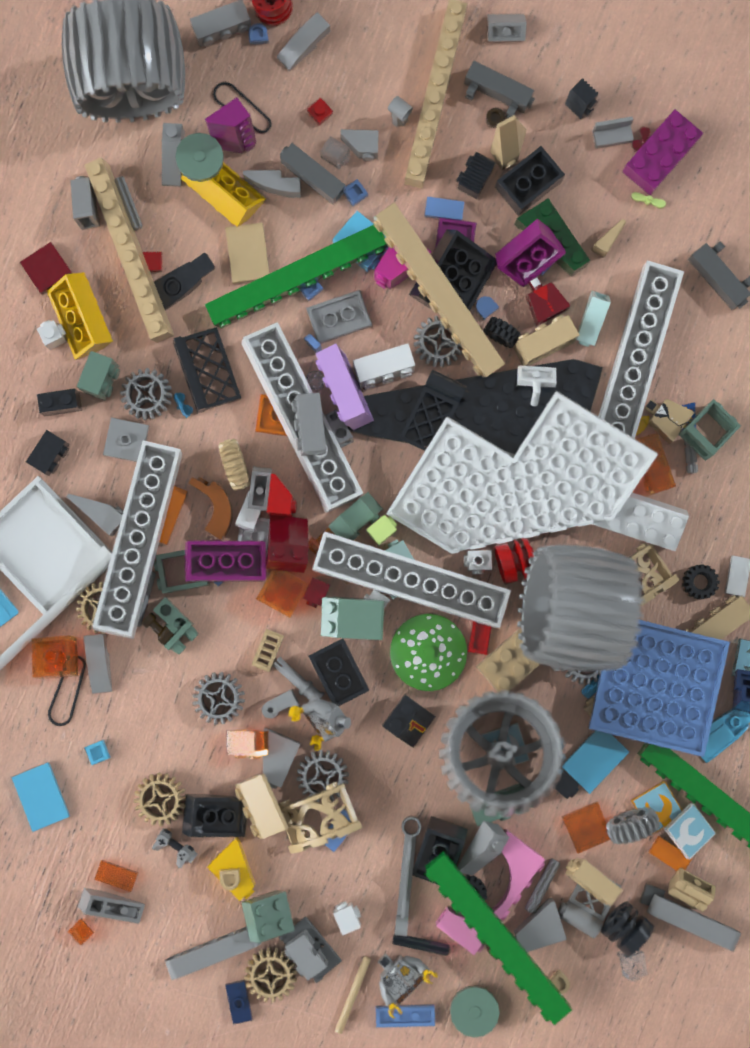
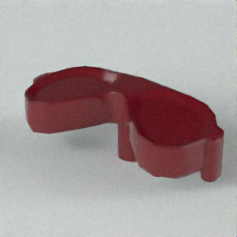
M640 128L642 139L634 140L631 143L634 152L644 145L651 134L650 128Z

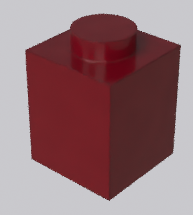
M312 577L303 598L307 600L306 604L317 608V605L322 606V597H326L331 585Z

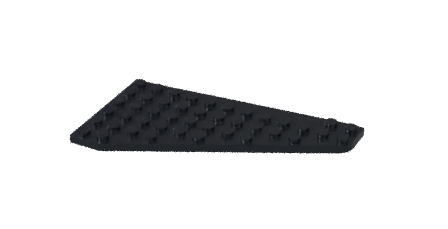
M576 359L536 365V367L556 368V387H541L537 406L531 405L533 386L517 385V369L492 373L487 377L480 375L457 379L456 381L467 386L466 390L469 392L465 401L460 400L452 420L503 451L516 454L556 391L586 410L591 411L603 367ZM425 385L364 396L374 421L355 430L348 426L349 431L368 437L407 443L399 438ZM426 392L423 398L425 407L436 403L434 396ZM448 402L439 404L442 415L450 413L454 405ZM437 405L426 409L429 419L440 416ZM424 410L416 412L414 417L417 424L427 421ZM441 418L431 422L434 432H437L442 425ZM429 423L418 426L421 437L432 433ZM416 427L409 429L405 437L410 440L419 438ZM430 436L422 439L424 446L428 447L434 437ZM420 440L415 441L416 443L422 445Z

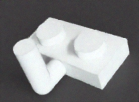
M518 365L517 385L533 386L532 406L538 405L541 387H556V368Z

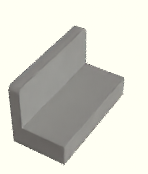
M524 14L487 15L488 41H525L527 22Z
M633 117L595 123L592 130L595 148L632 143L634 140L631 129Z

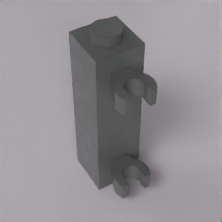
M473 61L465 76L464 84L469 86L465 97L472 100L476 91H479L510 106L507 110L506 118L514 116L517 110L525 113L527 108H531L535 100L532 97L533 89L476 61Z
M291 143L289 147L285 146L281 151V164L300 177L301 180L333 205L346 191L344 183L295 144Z
M721 241L713 248L705 243L690 256L688 261L731 310L736 307L742 308L749 302L746 298L750 296V292L747 290L750 286V276L741 283L717 254L725 248Z

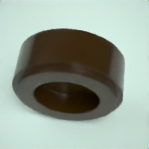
M499 108L490 109L486 115V123L491 128H496L497 124L505 120V114Z

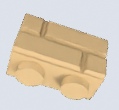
M679 868L669 882L668 894L674 899H680L687 903L691 908L704 912L708 904L714 900L716 886Z

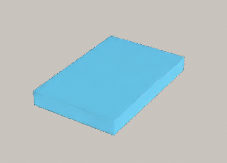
M595 730L564 762L562 768L590 794L624 759L629 751L612 734Z
M49 762L11 777L32 832L70 817Z

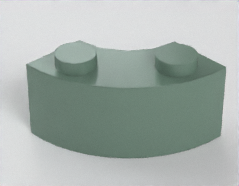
M367 492L339 515L328 527L337 536L355 540L360 535L358 531L369 522L373 524L380 517L378 513L383 508Z

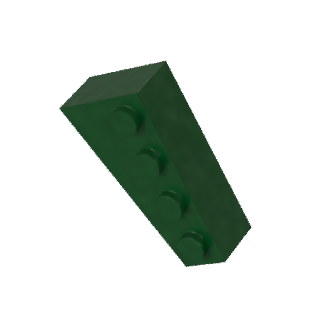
M549 198L516 219L514 225L522 231L536 219H539L551 229L566 251V254L558 259L556 263L570 276L588 266L590 259Z

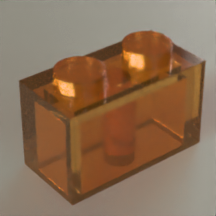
M241 729L227 731V754L235 755V758H247L249 756V759H261V755H269L268 731Z

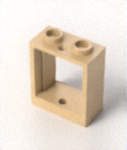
M572 859L566 866L567 871L565 874L602 904L612 906L622 892L619 886L585 859Z

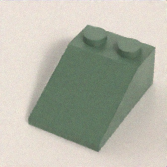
M336 596L322 597L321 636L383 640L384 601Z

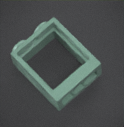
M713 399L678 435L706 461L729 440L741 425L720 403ZM706 413L726 431L714 446L694 427Z
M185 550L156 555L154 568L155 571L159 572L160 578L157 579V586L159 590H162L163 594L210 586V582H194L168 587L163 560L185 556Z

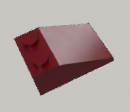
M270 515L266 569L305 573L308 565L309 551L308 519Z

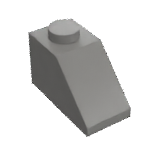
M341 129V140L358 158H362L365 161L378 159V130Z
M253 466L248 502L249 509L267 511L272 468Z

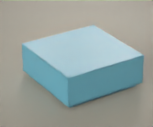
M104 740L85 747L91 766L111 758Z

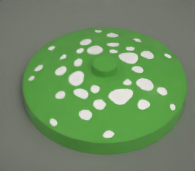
M421 614L408 619L397 629L390 646V658L396 674L407 685L422 691H436L449 686L460 676L467 660V646L463 634L452 621L436 614Z

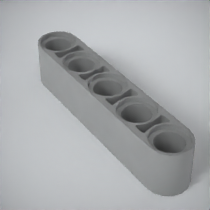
M654 894L647 913L731 951L735 950L742 934L734 928L667 898H661L657 894Z
M246 926L171 956L165 960V964L171 980H175L253 949L261 943L250 941Z

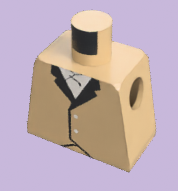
M665 399L661 405L650 400L644 408L653 415L649 420V425L668 444L675 440L694 414L692 410L669 399Z

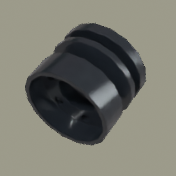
M628 901L623 902L611 912L601 928V933L605 937L608 936L611 942L617 941L616 946L626 956H631L647 942L654 930V925L643 915L637 917L639 911L636 908H632L633 906Z

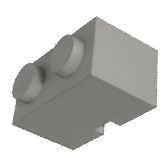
M305 929L286 943L285 953L291 961L294 960L296 963V969L300 976H305L308 981L327 968L328 960L320 949L315 950L313 946L315 941Z

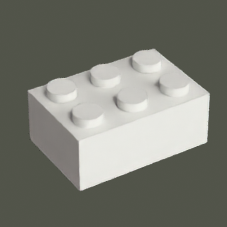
M407 343L353 360V368L360 389L369 390L376 387L375 384L381 382L388 384L393 382L394 378L401 377V379L412 376L411 373L415 370V362Z

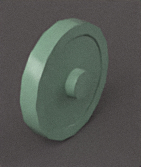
M195 133L188 135L181 140L175 155L178 169L185 177L192 181L203 182L211 180L218 175L223 167L224 156L222 147L215 138L208 134Z
M476 985L468 986L458 991L452 999L450 1007L451 1019L456 1029L465 1036L473 1038L485 1036L491 1032L496 1026L500 1014L498 1002L494 995L486 988Z

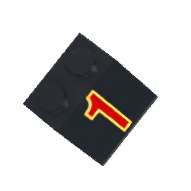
M404 694L386 718L382 727L414 748L436 716Z

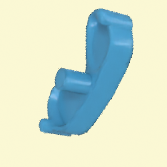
M175 393L173 397L178 405L177 410H181L182 414L188 418L193 412V408L184 404L185 394Z

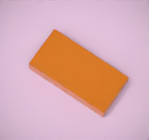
M659 835L648 851L676 871L679 868L686 870L693 859H686L677 847Z

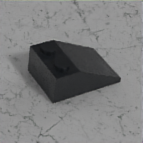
M185 794L182 834L189 837H245L247 818L243 812L242 800L239 801L237 796Z
M431 816L413 867L412 876L431 882L426 876V865L443 851L457 865L465 844L468 829Z

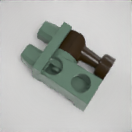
M164 597L153 609L167 624L164 627L155 621L157 617L152 612L141 623L145 628L150 626L158 635L159 642L167 650L171 649L179 655L186 649V646L180 639L185 635L190 641H193L199 635L193 627L194 623L167 597Z

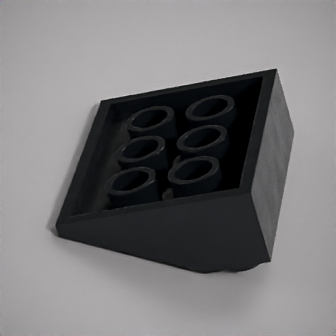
M446 229L431 256L470 312L496 267L497 261L495 257L458 230ZM416 281L409 295L431 309L429 305L430 300L427 296L424 297L418 289L419 284Z

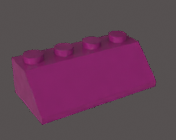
M238 97L205 118L210 136L218 141L223 151L242 154L255 147L257 141L251 115Z

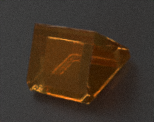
M82 918L68 930L80 946L94 933Z

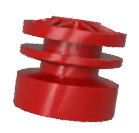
M251 0L257 18L268 26H278L285 23L293 12L292 0Z
M527 538L521 539V547L517 540L513 541L514 550H511L507 543L494 546L498 569L505 585L517 582L518 572L521 573L524 580L527 579L528 574L525 573V569L531 566L529 563L530 557H534V550Z

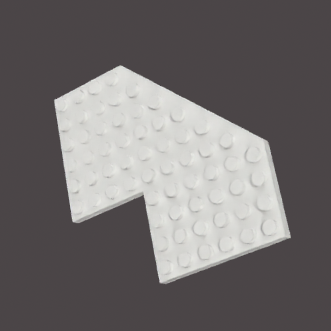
M556 391L514 457L451 418L446 417L386 514L451 554L467 549L472 550L486 547V545L510 542L514 539L538 536L542 533L562 531L575 526L590 525L603 520L609 521L616 517L658 454Z

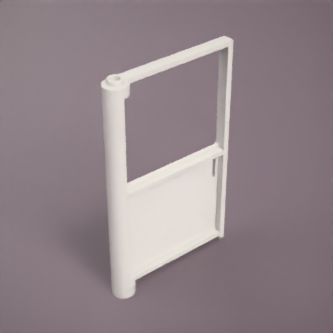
M37 476L0 511V570L43 614L0 656V670L63 612L80 593H83L86 587H89L108 569L112 556V551L40 476Z

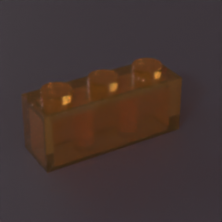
M658 432L635 439L658 454L644 474L645 490L650 495L676 487Z

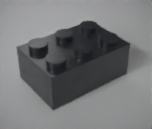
M540 146L499 178L495 188L515 213L520 216L563 181L565 174L544 148Z
M344 638L309 655L332 703L341 706L370 691Z

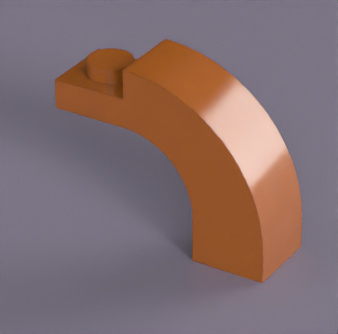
M192 477L189 484L206 494L213 503V516L204 530L223 541L232 523L233 511L230 499L216 482L212 481L208 487L209 482L201 477H198V479Z

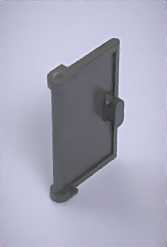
M305 916L294 925L295 931L281 935L279 939L286 944L305 929L315 941L313 944L315 950L320 949L328 960L327 968L313 977L315 983H318L342 959Z

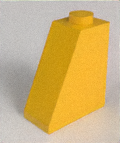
M236 837L207 868L219 880L220 869L240 868V882L235 889L229 891L241 901L243 898L247 900L254 893L255 881L241 841Z

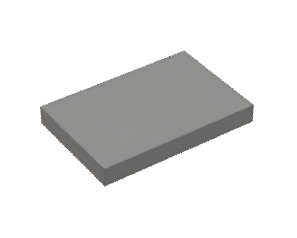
M360 290L306 308L317 341L320 344L372 327Z

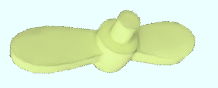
M634 192L631 195L633 200L644 202L646 205L652 204L657 208H664L666 206L664 200L653 198L650 195L645 196L638 192Z

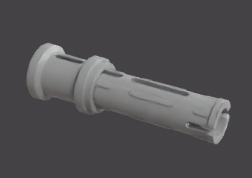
M282 657L277 659L282 667L277 662L272 665L299 689L300 695H304L308 700L312 696L319 699L324 696V692L318 691L312 685V681H306Z

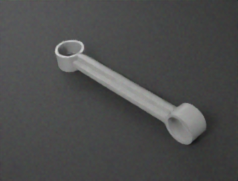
M414 816L406 817L402 822V831L405 837L395 923V935L407 936L416 836L421 831V823ZM413 819L417 821L419 828L416 833L411 834L405 830L404 826L408 820Z

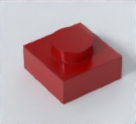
M320 97L307 109V113L320 126L333 114V110Z

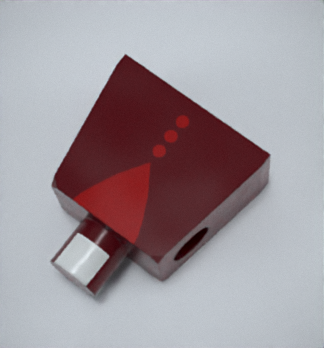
M538 277L529 282L533 292L529 293L526 299L536 327L570 308L568 301L552 282L543 286Z

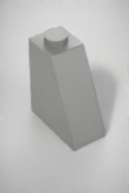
M79 176L75 180H70L73 219L81 230L100 227L95 193L89 177Z
M265 727L263 730V774H265L270 787L277 789V786L282 787L301 743Z
M553 898L547 899L534 914H531L514 930L515 938L527 952L567 940Z

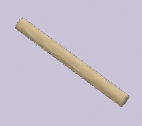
M367 956L363 957L336 1026L335 1032L342 1034L371 961V958Z

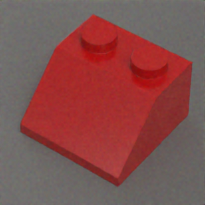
M271 473L267 513L269 515L292 517L293 513L296 514L297 502L279 478Z

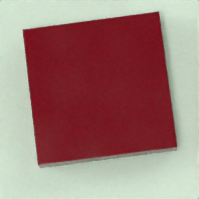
M49 242L19 262L41 295L66 274H73L52 242Z

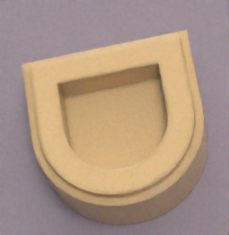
M240 868L219 870L220 884L224 889L233 890L238 886L240 882Z
M558 969L550 980L561 994H565L569 990L570 982L567 976Z

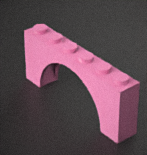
M506 828L504 832L510 838L504 846L502 853L509 867V883L502 899L491 908L502 921L508 916L510 912L508 909L511 905H515L520 900L522 890L524 888L527 889L531 885L534 874L536 872L539 873L545 865L543 863L545 861L543 856ZM447 906L437 919L436 926L473 955L477 951L481 952L486 943L483 945L476 936L478 934L474 928L470 929L465 924V917L462 913L457 914Z

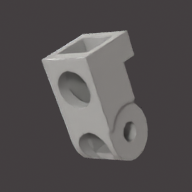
M337 409L325 415L341 448L354 442L348 427H346L344 422L340 421Z
M291 689L265 703L262 707V713L266 718L272 719L289 706L300 707L301 705Z

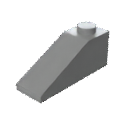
M163 123L162 186L181 187L182 173L178 169L175 155L178 145L185 138L182 124Z
M72 494L66 496L108 535L113 536L119 530L124 512L119 506L115 508L105 503Z
M483 821L457 868L464 874L474 875L501 854L510 837L498 824Z
M84 888L78 907L86 915L140 923L145 904L108 892Z

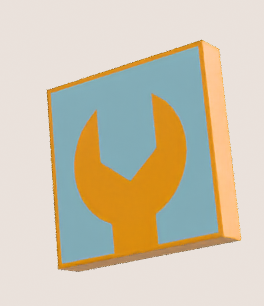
M664 780L631 800L636 809L648 807L655 810L660 824L656 832L666 827L682 811Z

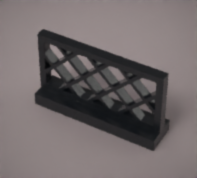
M217 327L182 338L181 336L173 338V345L197 414L205 412L207 409L241 399ZM215 334L216 342L214 346L204 342L206 335ZM195 340L199 342L196 351L189 349L186 341ZM202 344L212 349L208 358L198 353ZM214 350L222 354L223 358L220 364L210 359ZM196 356L206 360L202 369L193 364ZM208 362L218 366L214 375L204 371ZM220 368L228 372L229 376L226 381L216 377ZM202 373L212 378L208 387L199 381ZM214 379L224 384L220 393L210 388ZM228 386L234 389L236 396L229 398L222 393L225 387ZM208 391L218 396L216 402L207 404L205 397Z

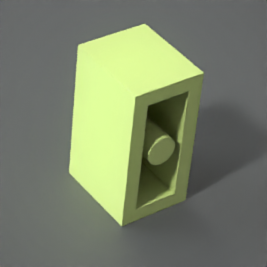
M383 515L366 529V532L379 547L396 533L397 529L395 527L397 524L391 516L387 518Z

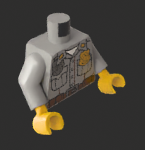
M313 696L301 708L292 706L289 710V717H291L293 722L299 721L301 713H303L315 731L321 735H313L311 737L310 746L315 744L314 751L321 749L323 741L327 742L334 737H339L344 732V729H348L351 726V719L344 715L338 705Z
M384 954L378 961L385 969L380 974L379 986L381 996L387 1008H389V1015L393 1019H396L393 1015L395 1010H398L401 1015L403 1013L401 1008L396 1006V1003L400 1005L423 981L433 984L429 979L431 974L436 978L438 977L437 973L429 971V968L418 958L402 957L399 955L392 961L387 954Z

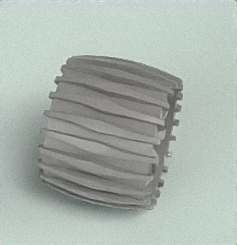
M93 0V3L89 4L83 1L80 3L79 8L73 6L71 12H66L62 26V59L67 87L78 114H82L84 118L90 116L94 121L98 118H102L103 122H108L109 119H116V123H121V119L130 118V122H134V118L143 117V120H148V116L154 114L156 118L161 117V112L165 111L166 114L172 112V108L176 110L179 108V105H182L185 92L184 52L176 20L168 5H165L161 0L158 3L155 0Z
M553 545L537 548L533 552L534 557L529 559L531 566L525 569V573L528 575L526 580H522V585L525 586L524 594L519 595L523 602L522 608H518V613H522L521 621H518V627L522 628V633H519L518 637L520 640H523V643L520 644V648L524 650L523 655L529 660L560 669L574 671L621 669L628 663L627 659L633 656L631 649L636 647L638 643L634 639L636 634L641 632V628H638L639 618H643V614L639 612L640 603H644V598L640 597V590H643L644 587L642 583H639V578L642 575L641 572L637 571V563L632 558L622 554L588 546Z
M501 690L499 693L488 691L481 698L475 696L469 699L468 706L461 705L455 711L458 718H450L446 726L450 732L442 733L440 741L445 745V749H439V758L444 759L445 764L441 766V771L443 775L447 774L449 781L447 785L449 789H454L458 793L456 797L462 803L466 801L471 804L470 809L479 812L480 809L484 810V814L488 816H495L499 813L501 817H511L514 812L520 815L528 812L530 807H537L544 801V797H548L555 788L554 783H558L562 774L560 767L564 765L565 754L562 753L564 740L563 737H560L559 725L557 722H554L551 713L540 706L537 700H531L525 697L523 693H509L508 690ZM492 712H505L496 743L486 740L473 726V722L483 715ZM514 714L522 717L533 726L540 737L538 741L521 747L511 746L507 743L509 726ZM466 731L488 753L481 758L462 763L460 760V746ZM543 748L542 767L539 775L532 782L517 770L513 764V758ZM500 749L506 752L504 758L502 755L496 754ZM491 764L492 768L487 790L484 792L468 778L465 771ZM504 768L525 790L512 795H495V788L501 769Z

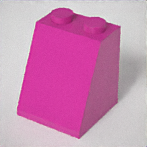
M388 247L374 270V280L381 288L385 289L387 287L391 290L407 279L409 275L407 274L408 268L406 265H402L396 258L397 252L394 248Z

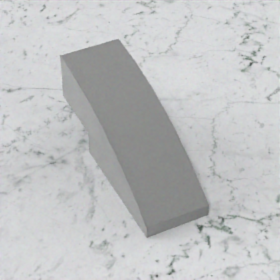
M317 12L288 41L277 55V59L290 71L317 47L318 42L330 33V25Z
M243 170L245 181L265 192L284 197L301 198L300 177L282 178L281 170Z
M106 634L84 636L86 662L92 694L112 692L110 658L107 652Z

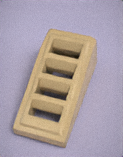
M622 219L600 238L593 246L592 251L605 257L623 229L626 220Z
M266 629L251 665L270 672L284 635ZM267 637H273L275 639H278L277 643H275L273 641L267 640ZM267 643L269 645H272L275 647V649L272 650L267 647H264V644ZM263 650L265 652L271 653L272 656H265L261 654V652ZM262 658L269 661L268 665L259 662L258 659Z

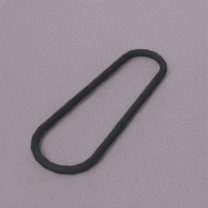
M221 82L215 86L213 90V96L217 103H219L221 106L225 105L216 97V90L218 89V87H220L221 85L231 86L249 104H251L261 115H263L268 120L269 126L266 130H259L255 126H253L254 130L259 133H266L270 130L272 125L270 118L266 114H264L233 84L229 82Z
M72 656L67 661L49 707V720L56 726L68 724L73 717L86 667L85 660L80 656ZM77 658L82 661L83 667L70 717L64 723H57L51 717V710L71 660Z

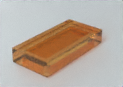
M101 860L94 880L132 892L139 872Z

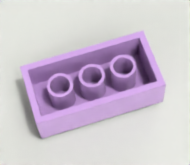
M334 344L315 353L318 358L315 361L317 367L325 375L323 381L332 392L330 398L333 404L337 405L340 410L337 411L340 421L344 422L346 427L349 426L353 430L374 421L343 350L337 344Z

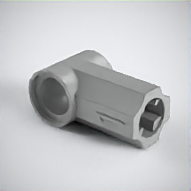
M396 96L388 106V110L392 113V123L396 127L404 126L408 122V116L413 110V107L399 96Z

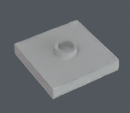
M111 418L103 455L137 462L142 441L147 440L149 425Z

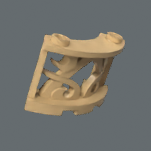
M646 542L637 547L636 550L638 552L629 557L633 560L637 558V571L646 574L642 580L644 587L642 591L644 594L640 596L644 598V603H640V606L651 601L656 595L666 591L679 581L676 574H671L654 548L655 545H647ZM645 554L649 557L647 562H644L642 559ZM650 560L654 565L651 569L647 568L650 565ZM649 577H652L649 581L653 582L651 588L646 585Z
M337 782L327 785L326 790L293 802H290L288 799L278 804L288 826L286 833L291 843L288 846L291 854L305 851L309 847L321 846L328 843V838H341L362 828L353 810L344 783L337 784ZM335 793L340 794L344 804L337 810L333 807L338 803V799L335 802L329 800V797ZM322 798V803L316 802L314 800ZM302 805V807H301V809H300V811H299L296 807ZM309 808L329 815L321 824V834L314 827L303 824L304 817ZM346 809L351 822L340 813L342 810ZM331 818L334 819L332 822H330L334 825L333 829H330L327 826V823ZM307 830L310 832V837L306 835Z

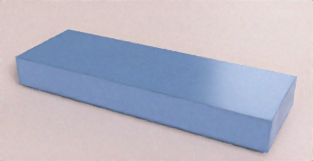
M434 1004L396 1005L403 1012L401 1015L398 1010H395L393 1015L396 1019L389 1015V1008L386 1005L376 1006V1028L435 1026Z

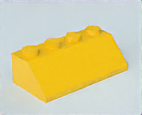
M224 162L218 175L208 181H192L183 174L181 176V179L190 188L194 189L204 200L209 202L237 227L247 222L266 200L263 195Z
M85 272L66 274L47 291L59 322L66 332L65 336L75 360L88 356L90 351H100L113 342Z

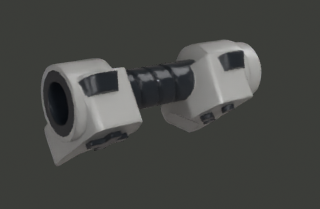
M164 828L152 846L153 850L158 851L169 845L178 851L176 862L178 868H182L185 862L192 863L198 854L192 846L179 844V842L172 838V833Z

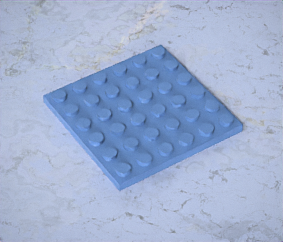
M639 620L638 628H641V632L635 636L634 640L638 643L636 647H632L633 656L627 659L628 663L621 669L601 671L588 728L704 757L730 642Z

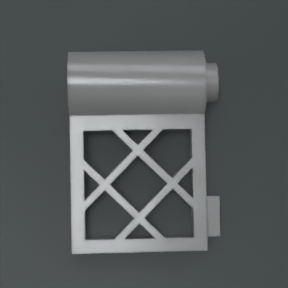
M577 884L569 900L560 905L558 909L559 917L590 937L595 938L599 934L611 906L603 904L604 909L601 915L594 911L592 904L598 900H591L590 893L587 891L588 901L578 902L575 900L578 892L585 889Z

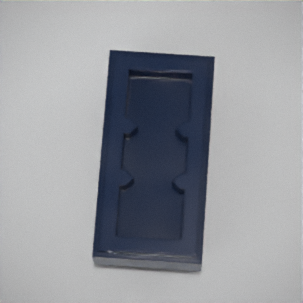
M245 980L227 983L225 987L233 1025L252 1021L253 1016Z

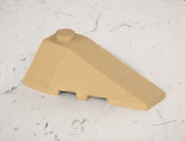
M515 115L497 124L490 152L501 170L505 168L511 169L517 164L526 135V128Z

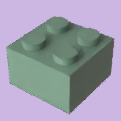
M90 351L76 387L85 394L106 401V398L112 394L114 379L116 380L119 376V365L112 358Z
M275 890L241 902L250 941L261 943L295 931L286 891Z

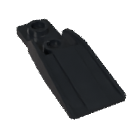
M207 253L201 254L192 262L176 268L154 282L165 311L191 294L202 283V278L215 269V265Z

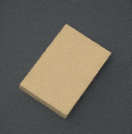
M263 222L240 225L238 227H225L232 283L253 282L270 274Z

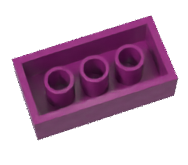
M674 109L629 160L622 172L651 196L704 133Z
M186 541L185 582H263L266 580V541Z

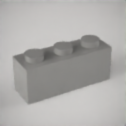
M243 0L235 1L190 18L191 26L200 47L210 46L220 39H228L231 35L238 32L244 33L251 27V20Z
M320 393L298 394L294 399L295 401H292L293 413L296 412L297 420H294L295 432L298 431L299 439H296L297 451L300 450L301 456L324 454L326 452V441Z

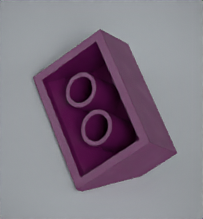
M536 219L495 253L498 269L519 285L525 287L531 280L535 279L566 254V251L551 229L539 219Z

